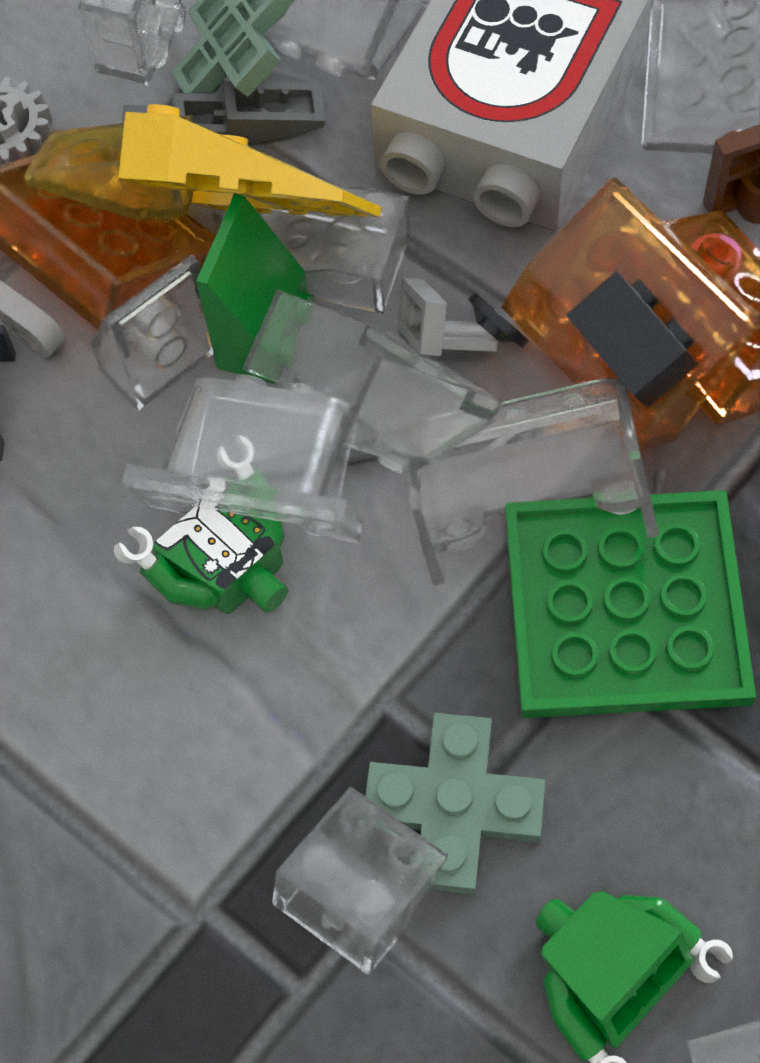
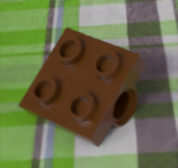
M760 124L744 130H732L724 136L715 139L703 204L711 218L737 209L738 213L746 221L760 224Z

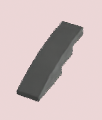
M231 81L223 82L222 94L173 93L172 107L180 109L179 117L221 135L247 138L248 145L279 140L323 128L325 125L320 83L263 82L258 85L249 97L236 89ZM123 105V129L125 112L147 113V105Z

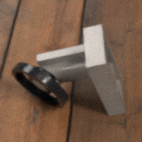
M402 278L397 329L420 355L441 356L442 349L497 352L498 341L515 342L521 348L529 342L521 332L476 292L468 298V301L472 303L476 321L445 320L447 302L421 278Z

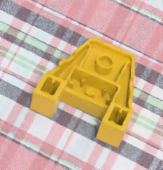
M149 104L147 105V113L125 112L119 179L143 187L193 190L192 203L217 211H227L235 193L245 196L259 214H271V210L289 211L288 214L306 215L307 211L325 212V215L380 217L381 206L249 147L247 138L221 135L179 117V108Z

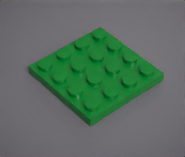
M726 490L505 503L521 718L753 706L756 692Z

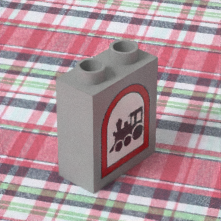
M431 0L371 103L375 169L381 170L392 184L406 192L424 195L436 189L473 202L483 215L498 224L519 227L527 222H531L558 231L644 60L652 0Z

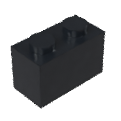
M616 270L568 312L566 316L630 393L648 409L699 365L687 351L695 341L674 317L665 324L653 311L661 302L639 277L630 285Z

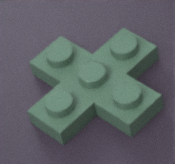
M198 0L187 13L201 33L202 38L171 72L183 93L212 94L221 87L224 79L228 76L234 87L249 97L259 84L269 78L273 69L281 61L264 34L275 22H278L285 16L288 8L295 0Z
M434 713L428 767L370 762L363 823L368 826L421 831L415 880L416 889L475 895L481 837L540 843L546 779L487 773L492 718Z

